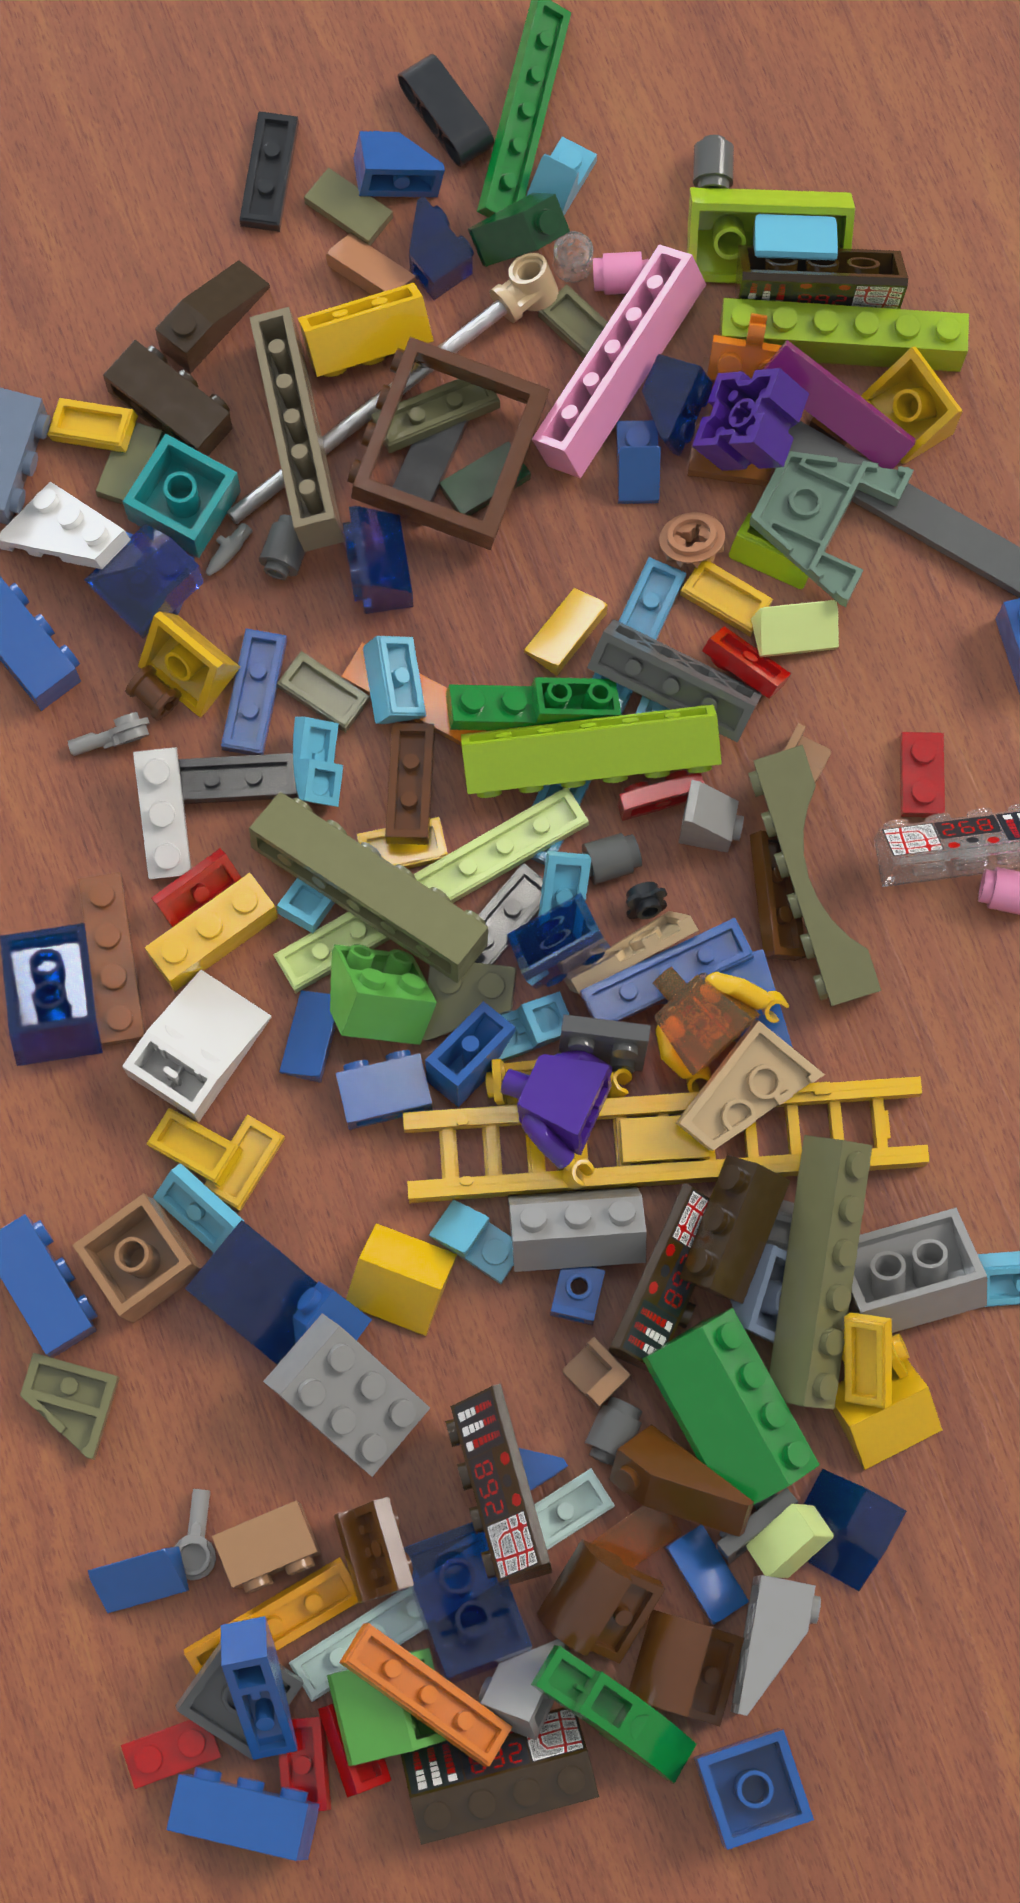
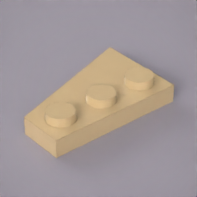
M668 911L572 969L562 977L570 991L580 994V990L644 961L649 956L672 946L679 940L698 931V928L690 915Z
M759 1020L753 1021L676 1124L705 1148L713 1151L755 1123L765 1113L777 1105L783 1104L792 1098L793 1094L808 1084L814 1083L825 1074Z

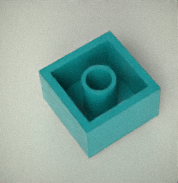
M165 434L122 502L129 521L200 558L225 518L227 511L240 494L241 488L236 471Z

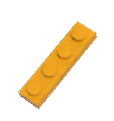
M341 1557L229 1623L266 1616L277 1651L358 1603L351 1575ZM221 1627L183 1649L184 1655L196 1675L220 1643Z

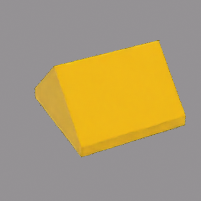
M916 346L911 347L861 395L868 403L915 438V445L900 460L902 464L911 461L953 435L963 412Z
M159 611L153 617L138 667L141 669L147 665H152L156 669L155 675L169 688H177L182 693L179 701L199 717H202L240 669L237 663L179 615Z
M376 1223L358 1259L346 1300L363 1313L426 1336L457 1254Z
M908 1359L903 1360L908 1376L900 1379L892 1367V1404L886 1409L845 1402V1380L838 1383L835 1408L832 1410L863 1470L942 1431L929 1387Z

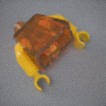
M671 966L652 983L669 1001L654 1016L658 1023L655 1032L660 1057L679 1077L686 1079L689 1092H699L696 1079L702 1078L708 1081L711 1078V1070L708 1066L761 1016L757 1010L761 1009L769 1022L776 1023L779 1021V1018L774 1012L770 1011V1008L775 1004H782L784 1007L789 1008L787 1001L780 992H767L746 979L717 971L710 974L706 972L698 974L686 983Z

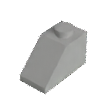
M692 780L685 804L678 843L728 852L732 840L740 841L744 816L736 815L739 801L700 781Z
M559 1639L499 1663L493 1677L489 1676L485 1679L479 1694L480 1704L511 1725V1731L534 1740L537 1739L554 1700L534 1688L531 1683L554 1645L561 1646L570 1652L569 1647Z

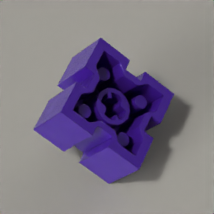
M781 368L755 370L752 379L743 371L718 373L708 403L713 406L711 415L709 417H702L692 447L722 471L747 469V466L750 464H754L758 469L784 467L794 439L788 431L800 422L809 393Z

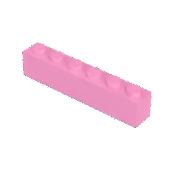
M658 245L532 438L548 467L581 479L705 288L706 283L693 255Z

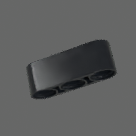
M430 54L398 74V82L403 93L456 165L461 167L494 146L495 141L488 125L437 56Z

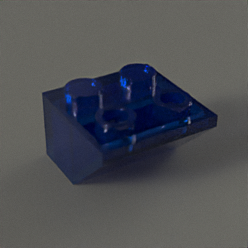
M361 506L349 507L350 522L343 523L354 602H363L364 614L414 607L400 515Z

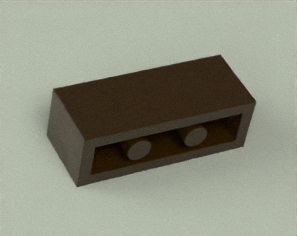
M134 340L103 374L108 392L129 409H133L138 416L151 426L162 430L163 435L167 434L209 456L233 429L229 413L230 408L217 395L211 394L208 396L198 388L197 381L184 370L177 372L167 364L168 361L158 349L151 345L146 348L137 340Z
M727 1155L679 1278L709 1293L743 1304L791 1180L758 1163Z

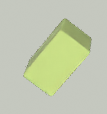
M791 1504L752 1539L746 1547L765 1576L789 1578L833 1539L834 1535L815 1506Z

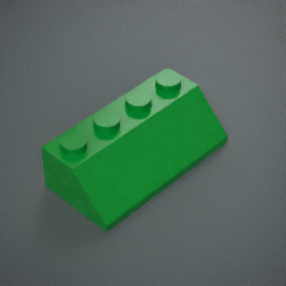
M733 1308L704 1319L642 1358L697 1459L754 1501V1504L789 1487L820 1465Z

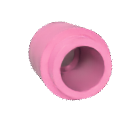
M641 251L603 253V258H593L594 291H604L605 295L627 294L649 259L642 260Z
M996 867L995 871L985 869L980 883L978 902L986 903L989 909L1020 915V872Z

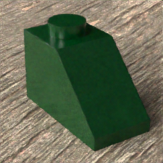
M531 193L468 228V232L482 265L487 267L539 250L569 233L570 229L556 194Z

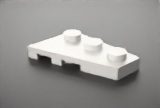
M49 482L0 532V549L13 551L14 548L26 550L32 556L54 555L59 556L63 562L103 569L131 539L124 529L52 482Z

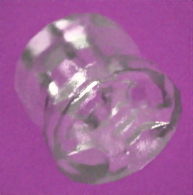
M571 231L555 241L552 265L556 275L565 282H580L590 274L594 248L588 236L581 232Z

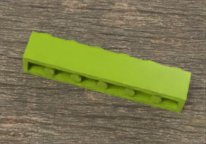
M724 298L720 316L719 336L746 340L751 313L767 315L764 343L783 345L788 340L817 363L891 367L911 347L916 346L933 370L960 372L968 353V313Z
M713 704L461 734L467 793H477V797L480 798L496 797L502 794V790L518 788L519 792L533 793L543 790L544 785L560 783L561 787L576 788L585 785L586 780L602 778L603 782L618 783L627 780L628 775L645 774V777L660 778L669 775L670 770L687 769V772L703 773L710 771L713 765L722 764L718 719Z

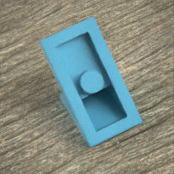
M561 137L551 156L547 154L542 156L527 196L531 193L556 194L562 212L565 215L596 164L597 154Z
M454 1199L429 1234L435 1241L456 1253L499 1284H502L514 1266L511 1236L491 1224L489 1217Z

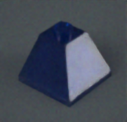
M144 524L130 537L131 540L103 569L96 568L84 579L85 583L142 639L148 635L156 613L162 611L171 614L204 583L200 566L171 537L147 524Z
M821 1469L803 1504L815 1506L834 1537L812 1556L807 1563L859 1592L887 1550L907 1511L859 1484Z

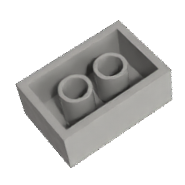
M324 1314L318 1317L263 1381L347 1457L372 1477L430 1409L425 1402L348 1332Z

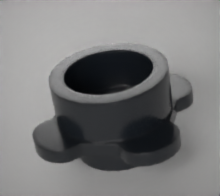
M643 882L630 888L626 893V904L629 907V910L626 912L629 919H650L657 916L667 907V903L664 900V897L667 896L666 889L659 888L655 882Z

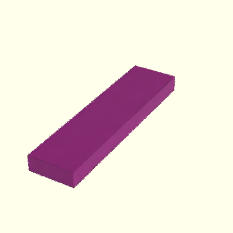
M788 340L785 341L763 368H781L809 393L804 410L873 463H878V466L893 469L915 445V438Z

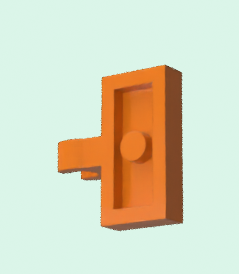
M751 313L746 340L719 335L713 336L707 379L716 380L718 373L743 371L752 379L755 370H762L782 346L763 342L767 315Z

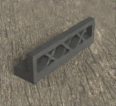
M615 619L603 631L587 666L588 669L669 709L713 704L717 713L719 734L737 743L762 696L756 689Z

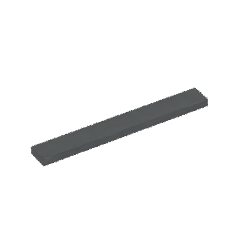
M802 421L791 427L788 431L794 437L790 451L837 457V462L861 465L863 461L871 462ZM909 483L897 507L862 491H856L851 500L852 502L1020 598L1019 546Z

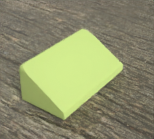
M835 600L763 607L751 618L760 658L834 650L839 647L838 605Z

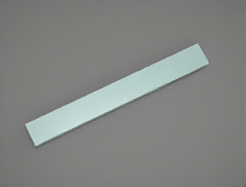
M592 1468L534 1504L547 1550L615 1507ZM486 1536L416 1580L414 1586L394 1594L290 1661L289 1665L294 1673L302 1678L303 1688L311 1702L330 1691L327 1675L347 1669L339 1662L363 1623H370L394 1642L401 1645L498 1582L497 1577L487 1578L481 1552L489 1550Z

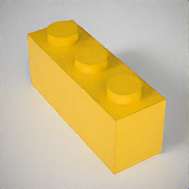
M415 283L298 318L309 362L317 377L322 375L326 377L337 376L344 373L348 367L361 363L364 365L377 364L383 361L385 356L396 353L397 348L405 350L410 337L426 343L434 341L424 299Z
M248 873L151 942L145 949L153 964L174 992L190 982L200 970L205 971L278 919L276 907L252 874Z

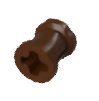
M147 665L133 676L125 692L130 697L136 696L151 709V716L159 721L175 708L182 693L177 688H169L155 675L156 669L152 665Z

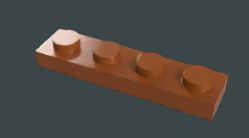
M121 872L80 878L78 881L102 1044L105 1047L140 1041L145 1034Z

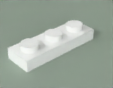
M177 747L133 752L148 878L182 876L191 869Z

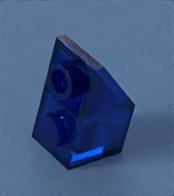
M423 196L417 200L409 249L410 272L416 275L418 282L431 298L436 300L473 274L474 251L464 236L459 235L457 237L450 229V222L444 211L438 205L432 207Z
M658 354L642 388V393L661 439L674 455L681 456L685 445L694 436L696 420L702 407L708 404L713 383L701 366Z

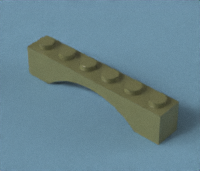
M803 745L753 760L756 771L749 772L748 775L755 797L764 795L768 811L761 813L768 838L777 836L782 851L774 854L781 878L789 876L794 889V893L787 895L794 919L803 917L807 933L800 935L807 960L816 958L820 974L813 976L820 1001L829 999L830 1005L834 1006L881 991L869 950L850 938L831 919L818 900L808 876L804 857V825L807 809L816 784Z

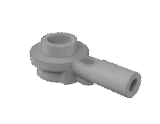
M138 712L114 719L116 727L99 734L91 732L68 740L70 752L73 756H77L102 746L104 749L147 737L149 736L147 725L150 724L148 717L140 719Z
M193 1489L188 1534L182 1537L174 1546H179L188 1580H200L206 1577L213 1570L216 1562V1551L212 1543L205 1538L210 1499L209 1490Z

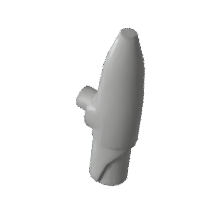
M241 523L231 536L224 538L220 535L216 540L220 544L219 549L209 562L205 573L211 576L222 569L242 548L243 542L250 536L253 530L245 523Z

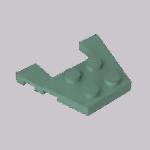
M789 451L784 467L775 469L751 515L749 524L835 601L846 607L862 576L863 569L834 557L825 551L857 490L897 507L914 470L898 466L897 470L880 468L878 463L863 461L861 465L837 462V457Z

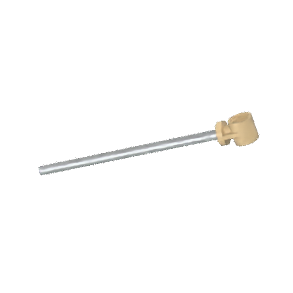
M528 253L516 258L508 270L510 279L503 285L498 284L489 291L494 303L438 347L456 354L503 316L510 322L515 323L523 316V312L526 309L529 311H540L551 306L556 301L559 292L545 257L539 253ZM416 363L413 366L403 394L433 372L434 369ZM380 392L322 436L326 454L372 419V413L380 411V409L375 408ZM282 469L227 511L235 524L241 522L285 487Z

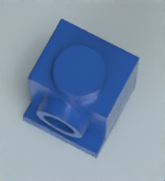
M597 1266L560 1269L550 1316L592 1326L605 1271L597 1269ZM576 1279H581L587 1284V1291L582 1295H577L571 1290L570 1285Z

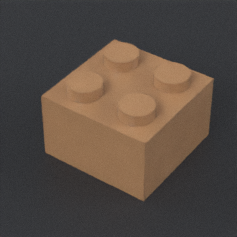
M145 1193L72 1245L117 1314L132 1323H135L204 1272L162 1207L156 1200Z
M297 1500L212 1536L231 1587L235 1589L244 1588L245 1593L249 1594L272 1585L274 1582L271 1575L285 1569L288 1575L293 1576L314 1567L313 1558L321 1555L303 1506Z

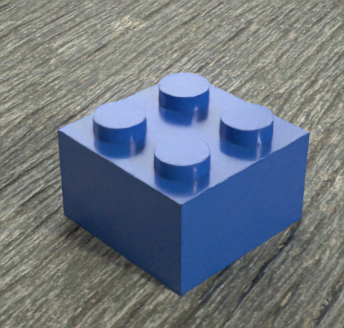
M776 1728L693 1757L722 1846L726 1850L814 1820L784 1729Z

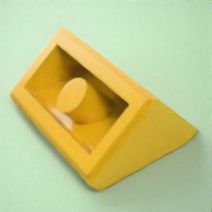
M573 588L527 645L524 653L557 676L605 617L608 605L598 598Z

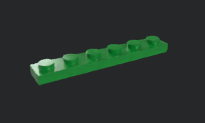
M531 0L477 209L478 213L487 218L521 200L526 195L571 17L570 11L551 0Z

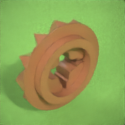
M691 512L681 514L668 521L660 532L659 543L660 549L663 550L667 561L675 560L680 568L687 563H693L698 568L701 561L714 562L716 553L724 552L726 536L723 525L715 517L705 513ZM699 533L700 542H695L692 546L686 547V542H691Z

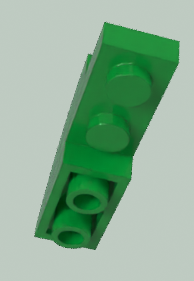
M535 677L531 686L449 684L446 691L450 730L493 731L621 715L617 683L610 679Z
M553 1646L531 1683L534 1688L598 1730L601 1736L670 1783L674 1784L697 1745L688 1735L642 1699L602 1671H596L561 1646Z

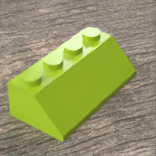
M690 187L687 253L693 255L705 282L736 283L738 246L753 245L754 222L758 214L834 217L837 222L838 248L852 249L855 205L851 193Z

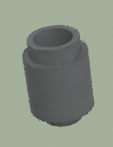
M721 135L705 136L694 145V186L700 188L732 187L734 178L733 144Z
M280 515L278 522L272 524L259 557L260 564L264 566V572L280 580H286L288 576L293 577L298 574L306 553L295 532L291 515Z
M622 833L582 844V853L580 854H588L591 857L589 877L594 885L633 874L635 868L642 867L641 852L633 834L624 836Z
M611 1396L607 1405L602 1404L584 1444L591 1447L589 1456L604 1464L613 1466L617 1449L638 1434L642 1425L639 1419L643 1411Z

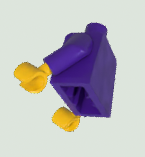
M581 1050L567 1051L555 1055L543 1054L538 1057L530 1075L508 1069L502 1081L501 1093L519 1099L517 1109L522 1129L537 1148L558 1169L564 1168V1183L572 1189H578L585 1186V1184L577 1177L576 1168L585 1176L593 1174L594 1166L588 1160L581 1159L576 1161L574 1155L582 1154L606 1098H619L629 1094L628 1090L622 1088L619 1084L626 1085L632 1080V1075L629 1070L624 1068L612 1072L611 1065L595 1055Z

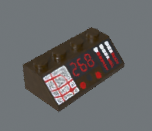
M753 245L738 246L735 285L736 299L900 309L908 287V275L901 251L838 248V256L835 260L757 258Z
M686 1183L683 1184L608 1350L612 1356L647 1372L649 1370L642 1358L671 1341L678 1326L686 1329L696 1307V1304L689 1302L695 1286L680 1279L679 1276L710 1198Z
M497 1384L450 1406L454 1419L447 1420L445 1423L452 1447L461 1445L465 1462L457 1464L464 1491L473 1488L477 1506L469 1508L475 1533L477 1535L485 1532L489 1550L481 1552L487 1578L497 1577L498 1584L502 1588L551 1574L552 1568L501 1384Z
M564 1707L550 1710L536 1740L510 1731L490 1767L482 1766L447 1740L401 1754L421 1845L599 1797L579 1718Z

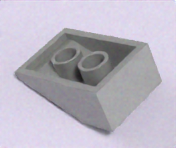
M765 1575L753 1577L743 1635L745 1639L739 1658L731 1712L748 1716L807 1634L809 1624H817L821 1597L814 1596L816 1585Z

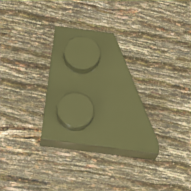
M473 963L461 980L456 983L430 966L428 986L437 1004L422 1040L431 1041L439 1036L453 1032L483 1001L500 1015L511 1012L513 1009L517 968Z
M33 1353L20 1396L80 1450L86 1458L95 1460L120 1377Z

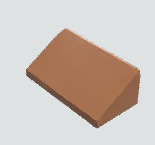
M352 233L335 244L326 254L328 267L371 295L413 283L416 279V275Z

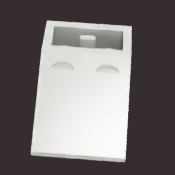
M200 970L146 1031L122 1067L130 1078L199 1123L272 1016L206 972Z

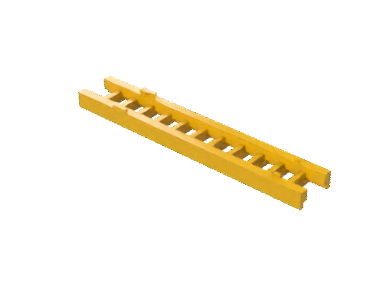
M921 1076L810 1083L793 1094L792 1098L776 1106L784 1107L789 1154L759 1156L755 1122L744 1129L746 1157L741 1159L758 1163L783 1177L798 1176L802 1153L798 1106L827 1104L830 1138L844 1140L841 1103L870 1101L874 1148H872L869 1171L925 1167L929 1163L928 1145L888 1147V1140L891 1138L888 1110H884L883 1101L886 1099L920 1097L922 1094ZM699 1092L606 1098L597 1120H613L616 1167L594 1168L593 1174L585 1176L576 1168L577 1177L585 1184V1186L578 1189H572L564 1183V1170L546 1172L545 1155L526 1133L528 1173L503 1175L499 1127L522 1125L519 1121L517 1105L403 1113L404 1133L439 1131L442 1179L407 1181L409 1203L634 1186L646 1187L716 1182L725 1159L716 1160L715 1150H710V1158L703 1159V1161L674 1163L669 1161L660 1162V1164L632 1166L630 1164H622L620 1119L683 1114ZM482 1128L485 1176H463L459 1178L456 1130ZM587 1142L582 1154L574 1155L576 1161L581 1159L588 1160Z

